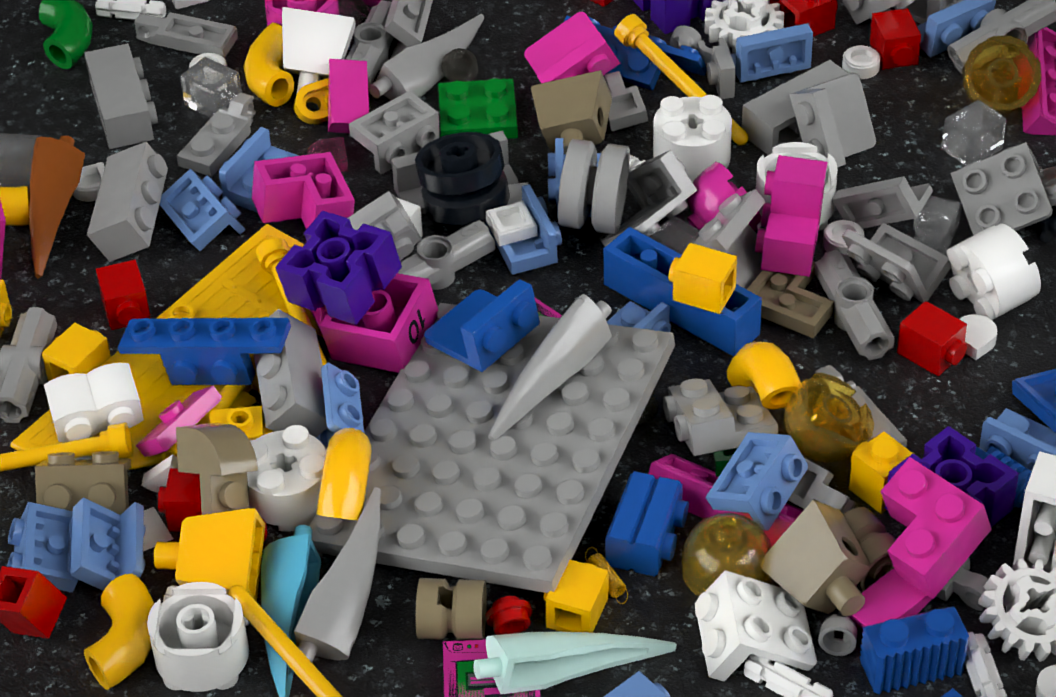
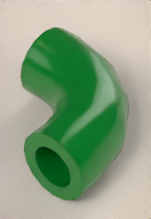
M42 0L39 7V19L43 25L55 29L44 41V51L50 61L62 69H69L78 62L91 43L93 23L83 5L75 0Z

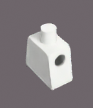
M283 7V68L291 74L299 75L296 95L303 86L320 81L321 78L327 79L329 77V59L345 60L356 23L354 17Z

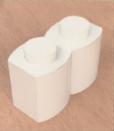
M129 363L107 364L95 368L87 374H67L54 378L44 384L59 442L90 438L100 431L107 430L108 425L126 422L129 428L144 420Z

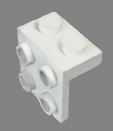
M725 570L696 601L695 615L698 619L702 651L705 655L708 676L710 678L725 682L750 654L806 671L811 670L817 664L805 607L785 589Z

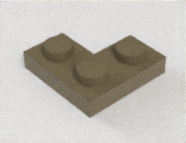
M814 261L810 277L762 270L747 288L748 291L762 297V318L811 338L818 334L834 311V301L804 290L815 276Z

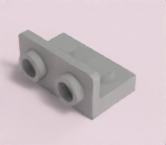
M411 91L349 123L350 136L374 154L375 170L380 174H384L392 169L391 159L417 153L429 142L440 138L438 111Z

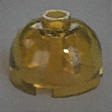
M1012 36L990 37L984 42L979 43L969 53L962 70L963 88L969 100L979 109L991 114L1011 113L1024 107L1037 92L1041 81V64L1038 58H1035L1033 52L1028 49L1029 46L1020 39Z
M816 373L810 379L806 378L788 398L783 419L787 435H791L800 452L811 459L825 463L844 460L852 456L857 446L862 442L868 441L873 436L874 430L873 417L867 404L865 403L860 408L858 403L852 398L856 391L836 376Z
M717 513L706 517L689 532L682 551L683 579L689 589L698 596L705 592L725 570L769 584L771 577L762 569L765 562V554L771 548L770 539L759 524L747 516L736 513Z

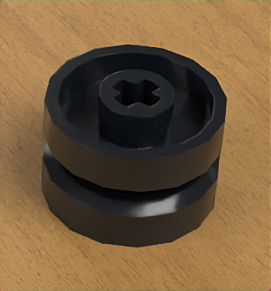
M479 132L454 133L435 139L418 151L415 164L419 182L422 186L421 194L426 215L435 222L446 225H468L478 220H486L485 211L508 204L510 193L508 181L503 171L505 165L499 141L491 135Z

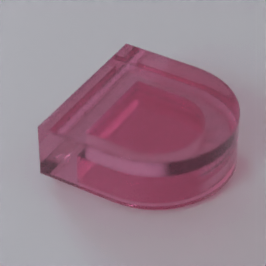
M344 137L318 140L308 148L307 155L331 152L341 173L349 172Z

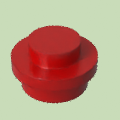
M506 596L496 600L492 604V608L486 612L485 617L487 624L493 627L496 635L520 633L531 624L529 617L532 614V608L526 600H519L517 596Z

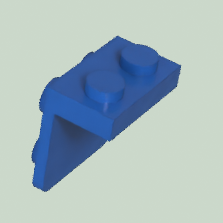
M519 279L498 297L485 290L472 292L424 332L426 343L483 372L540 324L532 285Z

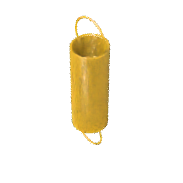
M597 552L586 560L587 563L609 570L608 593L611 597L617 600V597L621 596L625 590L627 591L626 585L602 554Z

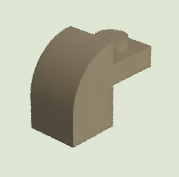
M208 423L176 427L178 472L200 474L202 515L249 508L247 472L258 471L255 451L246 434L232 424Z

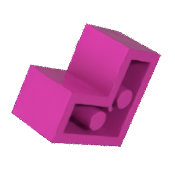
M331 152L254 161L252 201L262 223L282 222L284 220L301 218L307 229L322 210L345 218L354 214L355 199Z
M778 155L775 171H767L764 195L771 196V203H764L761 227L765 228H758L755 252L762 253L761 270L810 277L820 227L828 162Z
M909 457L880 491L889 515L907 527L887 552L896 574L934 599L992 529L985 506Z

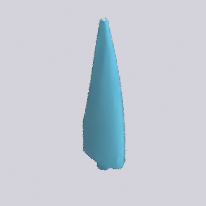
M307 525L296 526L294 536L271 542L262 552L261 607L295 645L294 630L312 590L319 583L321 558L312 541L313 530ZM264 639L270 671L278 696L289 697L294 671Z

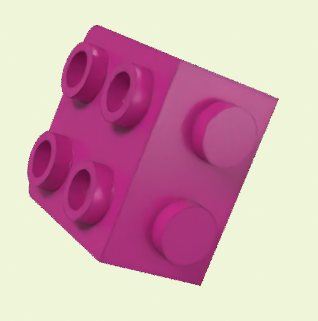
M585 12L576 13L529 46L524 52L525 58L541 83L601 70L604 76L621 64Z

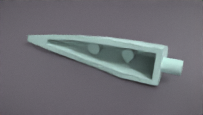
M523 632L492 635L486 637L488 658L474 661V674L477 679L493 677L500 694L540 690L607 668L674 652L677 644L675 642L638 636L589 632Z

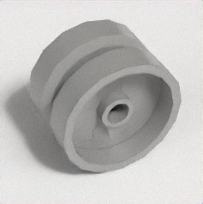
M572 138L566 152L559 186L558 224L560 227L581 230L588 220L592 206L591 221L595 231L613 235L618 233L628 186L629 146L607 144L601 152L597 167V150L592 141Z

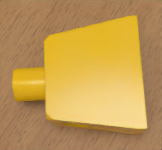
M255 508L186 517L182 521L179 542L156 543L154 548L155 568L175 569V579L179 585L192 582H210L224 587L226 594H228L232 586L240 585L257 602L265 522Z

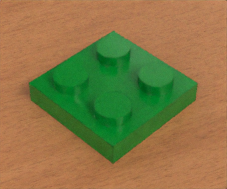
M494 78L480 81L438 83L441 137L459 132L491 134L503 130L507 139L518 138L513 79Z

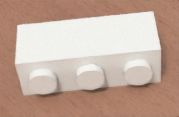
M1039 451L1025 490L1013 565L1018 559L1023 558L1028 568H1031L1039 559L1043 562V571L1050 573L1056 567V455Z

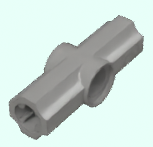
M381 0L377 6H373L365 23H361L355 28L353 33L354 44L346 60L367 61L368 88L373 83L383 64L389 60L388 50L395 38L384 30L391 6L390 1Z
M1027 0L1008 12L1004 9L990 11L982 19L980 28L947 47L949 57L956 69L961 74H964L999 53L1005 56H1013L1019 53L1027 44L1029 36L1056 21L1055 0Z
M480 220L467 225L447 237L440 235L425 237L419 241L417 253L401 261L402 268L398 273L429 279L433 290L444 289L454 282L456 271L494 251L495 240L491 236L488 226Z
M839 250L825 252L824 256L815 262V275L828 299L834 301L835 324L840 329L847 331L859 355L866 356L868 360L882 358L889 349L893 348L894 336L873 300V285L868 280L859 276L848 255H843Z
M29 307L26 313L21 314L11 344L3 345L0 350V418L6 423H20L23 417L29 415L38 384H45L48 380L42 352L52 344L57 329V322L55 316L47 313L43 308Z

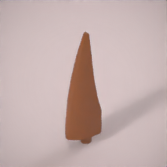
M40 136L35 140L29 185V229L34 272L37 279L43 276L59 224L69 200L80 182L85 153L74 147L75 141L70 136H61L59 140Z

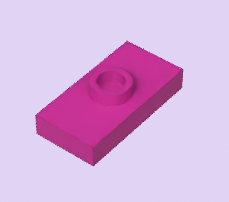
M212 385L193 392L182 403L180 400L172 403L159 414L162 422L148 433L136 447L144 457H151L166 452L177 442L176 427L191 426L198 423L221 401L222 396Z

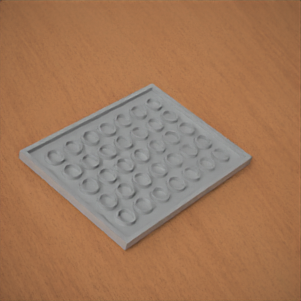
M440 303L437 312L438 317L434 323L456 305ZM539 316L540 324L483 372L428 345L425 337H423L420 346L405 369L400 370L364 431V434L371 443L372 449L364 507L374 486L381 490L380 530L376 563L463 579L486 580V583L544 593L554 592L569 560H572L675 347L673 333L608 324L612 337L584 368L551 392L495 441L489 439L488 435L506 399L526 365L560 318ZM315 515L309 526L313 530L312 541L317 552L338 556L349 539L357 520Z

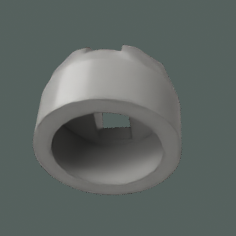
M678 26L672 33L669 46L680 48L681 45H685L698 50V43L702 40L701 35L692 27Z
M837 614L826 618L821 625L818 637L820 647L828 654L834 656L850 654L855 649L858 638L856 623L848 616H837ZM836 630L844 632L843 639L834 638Z

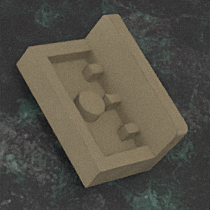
M117 451L92 453V459L75 460V453L72 452L48 454V460L42 461L35 466L36 503L73 511V507L84 497L121 515L129 508L127 470L131 468V458H119V452Z

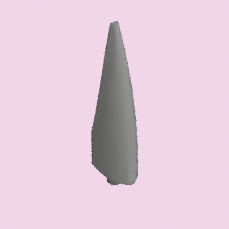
M481 13L455 29L429 41L407 47L385 62L377 80L369 86L370 94L375 98L384 95L388 99L393 100L411 91L421 98L447 74L463 55L484 20L483 14Z
M585 294L576 298L556 322L519 376L488 435L489 439L497 440L539 402L584 368L612 337L606 318L612 312L609 304L601 300L595 304Z
M375 486L349 539L328 572L312 590L294 630L297 647L311 662H313L315 656L331 660H347L356 641L369 598L377 559L381 490Z

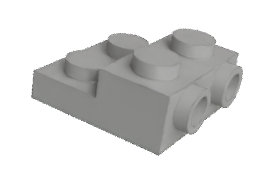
M694 378L685 380L681 385L668 387L669 396L663 397V409L666 420L674 422L678 440L686 442L693 456L738 448L748 432L778 434V423L769 410L763 407L753 387L732 386L724 392L718 393L710 379Z

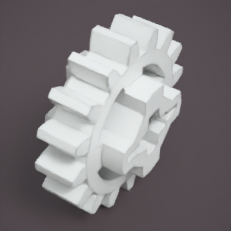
M713 0L711 8H706L704 32L709 34L710 43L718 42V38H723L728 47H732V53H736V39L738 37L784 28V12L779 11V3L769 4L770 0H723L722 2Z
M1023 558L1018 559L1012 568L1006 563L1001 565L996 574L991 575L983 586L986 591L978 599V604L987 608L979 617L980 622L992 623L993 629L987 635L988 638L995 639L1001 637L1004 640L1001 651L1004 653L1008 652L1012 647L1018 648L1019 659L1023 661L1032 651L1039 662L1044 661L1051 652L1056 655V567L1050 573L1043 571V562L1039 559L1031 568H1028Z

